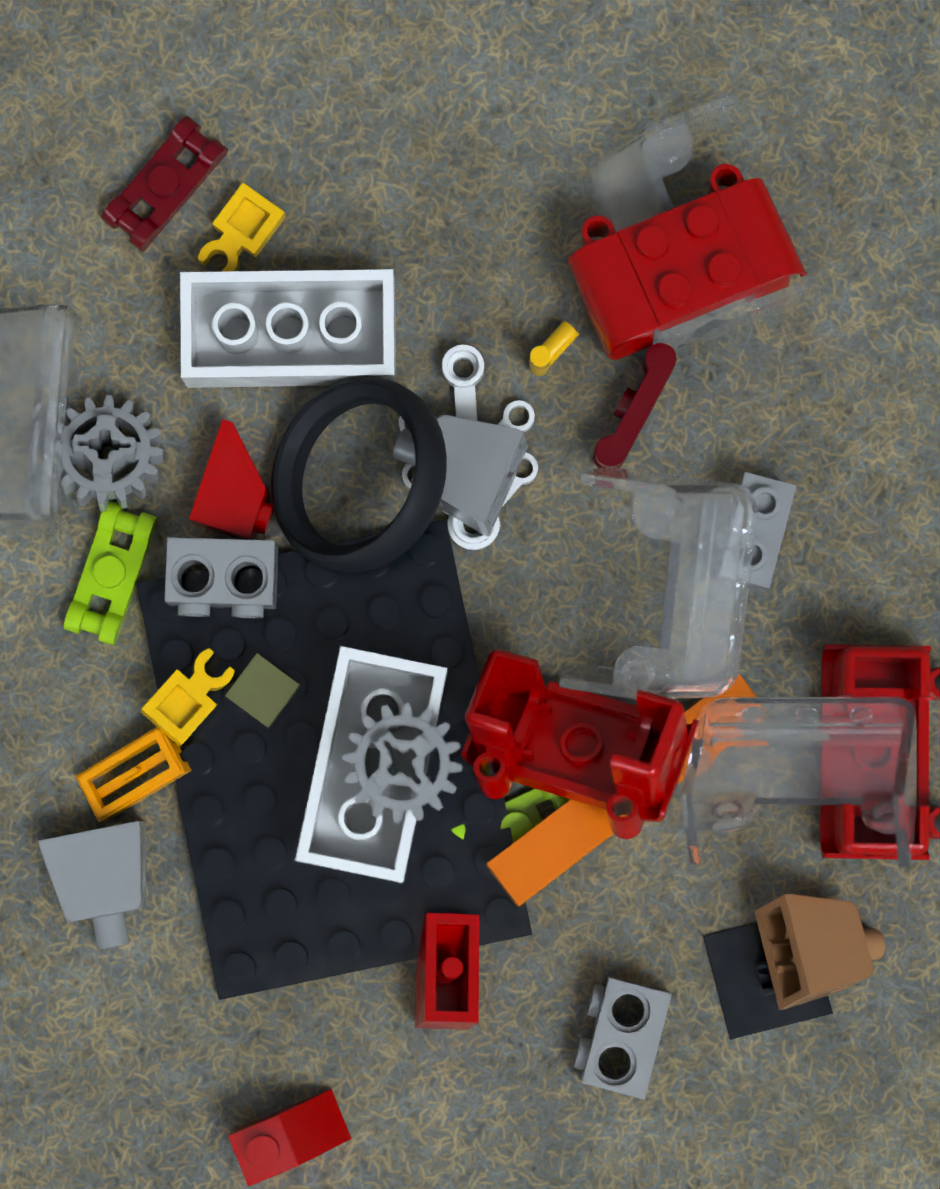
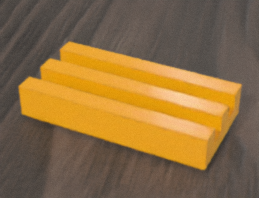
M155 727L75 777L98 822L101 823L109 821L192 770L187 761H182L179 755L182 752L180 747L173 743L158 727ZM158 743L161 751L98 789L95 788L92 781ZM166 761L168 762L170 768L110 804L104 805L103 799Z

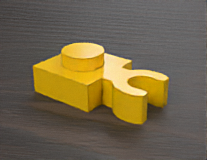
M242 182L212 223L213 228L220 232L222 236L219 240L210 241L202 247L198 255L200 264L206 266L214 255L223 254L228 258V263L221 272L238 271L240 265L238 256L241 252L245 250L256 258L286 218L285 212Z
M210 648L202 651L196 658L192 668L193 675L190 679L177 669L140 710L146 718L179 747L216 708L217 704L206 694L209 691H217L227 686L235 672L234 669L229 667L218 678L208 676L204 665L214 653Z

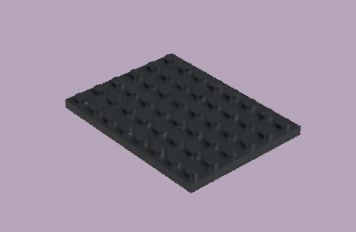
M446 519L431 522L421 537L406 552L384 566L361 572L335 571L308 560L297 550L278 554L276 609H264L263 618L231 617L232 608L210 607L209 617L178 615V606H170L165 602L166 577L136 583L157 691L177 669L190 679L193 675L192 668L196 658L202 651L208 648L214 652L209 661L204 665L208 676L218 678L229 667L235 670L227 686L217 691H209L206 694L217 706L181 745L180 749L182 752L179 755L183 762H188L192 771L176 780L219 1000L418 959L425 913L480 915L479 946L532 935L526 902L517 907L485 865V863L513 843L510 827L501 829L502 820L508 815L504 797L490 799L484 796L480 790L473 766L462 758V750L470 733L465 721V713L479 681V675ZM377 534L334 542L332 544H358L374 537ZM255 566L243 567L235 576V587L238 592L243 594L254 593L261 587L263 582V573L261 569ZM208 569L182 575V586L188 592L201 591L209 581ZM341 646L444 667L448 671L436 727L446 722L449 724L450 728L442 738L445 743L459 742L460 749L449 755V761L462 765V772L448 773L447 780L457 789L455 793H448L443 790L439 792L437 796L443 806L441 810H436L429 803L422 806L423 820L416 821L403 883L295 861ZM257 653L301 685L270 728L266 727L225 696ZM437 748L430 754L426 773L427 778L432 784L436 781L440 769V756ZM464 823V839L455 835L451 829Z

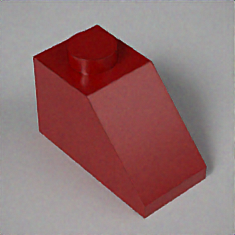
M222 419L189 520L194 525L240 540H254L257 532L264 535L267 533L274 513L273 504L267 502L270 494L235 425L231 421Z
M425 913L415 973V1028L468 1030L479 1023L480 915Z
M332 1089L233 1129L228 1135L248 1187L300 1166L352 1139Z

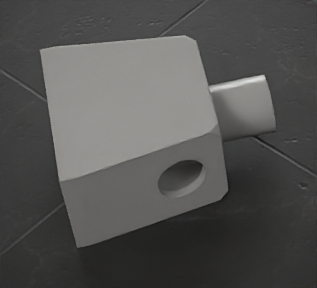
M440 415L437 421L445 441L447 471L445 486L438 508L481 534L490 536L528 448L524 431L450 415ZM403 429L396 441L393 458L415 466L413 439L410 431Z
M135 821L39 840L40 851L67 922L92 918L98 950L129 944L124 912L147 907L145 822Z

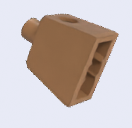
M784 894L754 911L779 1010L788 1009L840 992L872 977L874 971L872 961L881 959L885 952V940L882 933L876 928L863 929L858 907L850 901Z

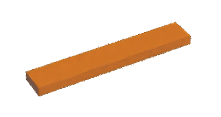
M739 672L734 673L684 711L686 724H692L694 719L699 720L700 724L677 785L770 714ZM569 799L485 863V865L514 904L519 907L614 834L610 827L607 811Z

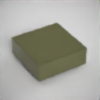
M257 653L225 696L266 727L270 728L301 685Z

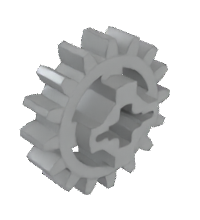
M107 395L103 407L96 408L94 402L87 398L85 399V412L79 414L74 409L68 408L66 414L70 424L68 426L54 424L53 426L54 435L60 441L49 443L47 448L49 456L56 459V461L50 464L53 478L63 477L60 487L65 495L77 489L78 504L82 507L86 506L91 498H95L98 501L100 511L106 512L109 500L116 499L122 509L128 508V494L133 492L136 496L143 499L147 496L143 484L144 480L157 483L159 480L158 470L153 465L164 463L163 449L155 447L162 442L159 429H149L152 422L151 416L147 411L139 414L137 417L134 416L135 408L131 400H127L119 409L115 408L113 397ZM119 426L132 432L139 442H136L135 437H125L119 430ZM91 428L87 433L81 435L83 432ZM104 447H113L108 459H99V456H102L104 452ZM73 465H77L78 469L88 470L94 477L93 481L80 475ZM127 472H131L128 476L119 480Z
M405 703L401 715L393 716L388 705L382 706L383 720L378 723L367 715L362 718L368 730L364 736L350 732L348 738L358 748L356 753L343 754L342 760L349 764H354L356 772L344 778L345 783H360L363 789L358 792L355 801L360 804L369 798L375 801L372 811L373 816L378 818L385 808L392 809L394 823H400L404 810H411L416 820L420 821L423 820V805L429 803L438 811L443 808L437 796L441 790L455 793L457 788L447 780L448 773L462 772V765L450 762L449 755L459 750L460 745L459 742H444L442 737L446 735L450 728L447 722L440 724L436 728L430 725L433 714L432 710L427 708L420 718L412 717L411 703ZM397 726H408L421 730L423 733L413 741L398 740L387 729ZM373 742L380 751L379 769L368 778L365 760L369 746ZM386 742L403 754L408 753L410 750L416 753L417 757L413 760L412 765L416 770L415 775L421 781L420 784H416L411 777L407 778L402 772L394 777L389 773L388 769L392 766L393 761L389 756L391 753L385 747ZM437 748L440 756V769L436 781L432 784L424 774L425 758ZM392 785L409 786L418 797L400 801L387 798L382 793Z

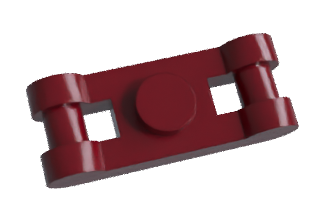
M189 116L184 117L175 126L166 142L126 189L109 203L101 216V219L113 229L119 226L131 236L129 242L141 252L148 248L228 153V148L217 139L210 141L199 132L201 126ZM185 148L198 157L190 169L176 159ZM141 199L154 209L153 213L145 220L132 211Z
M656 343L647 350L642 364L643 372L646 375L637 392L629 387L627 388L613 414L622 419L614 435L601 438L596 445L593 458L596 467L606 473L615 472L620 469L675 367L677 357L670 345Z

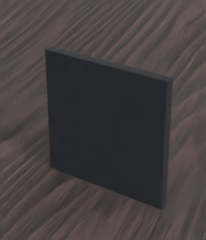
M757 922L703 936L730 1040L833 1014L829 996L779 1010Z

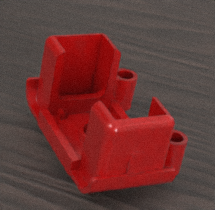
M721 164L712 171L708 195L617 232L608 218L604 216L590 217L582 227V248L574 252L568 259V265L580 290V299L606 356L612 360L621 359L652 346L654 330L658 329L659 332H662L745 298L746 304L751 306L786 291L789 287L791 275L800 274L801 277L807 275L763 179L753 178L744 180L739 169L731 164ZM719 186H728V188L723 189ZM593 237H602V239H599V240H597V241H595V240H593V239H591V238H593Z
M824 644L821 659L820 851L822 858L930 860L928 853L929 839H940V832L934 826V819L940 813V807H929V701H940V691L935 687V678L940 674V667L930 668L929 654L931 646Z
M496 649L488 656L465 713V721L470 733L462 750V758L473 766L480 790L487 798L500 799L510 791L513 781H515V783L605 809L614 835L621 839H631L640 833L645 821L661 822L664 820L700 721L694 719L692 724H686L684 708L681 702L641 689L636 693L638 706L552 681L545 685L537 659Z

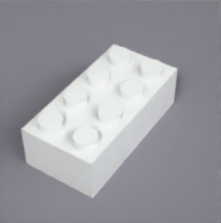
M393 269L180 272L181 379L187 388L331 386L342 380L356 377H379L396 382L395 277Z
M340 647L295 861L401 883L404 882L417 820L411 810H404L401 822L394 823L392 809L385 808L383 813L377 818L372 815L375 801L371 798L358 804L355 801V797L363 788L360 783H345L344 778L350 773L356 772L354 764L343 761L342 757L343 754L356 753L358 748L348 738L350 732L364 736L368 730L362 718L367 715L378 723L383 720L382 706L388 705L393 716H400L404 704L411 703L412 717L420 718L422 713L428 708L433 711L430 725L436 728L448 672L447 668ZM397 726L387 729L398 740L413 741L423 733L421 730L408 726ZM373 742L369 746L365 760L368 778L379 769L380 751ZM386 742L385 747L391 753L389 756L393 761L392 766L388 769L389 773L394 777L402 772L407 778L411 777L416 784H420L421 781L415 775L416 770L412 765L413 760L417 757L416 753L410 750L408 753L403 754ZM430 754L425 758V775L427 773ZM392 785L382 793L387 798L400 801L418 797L409 786Z

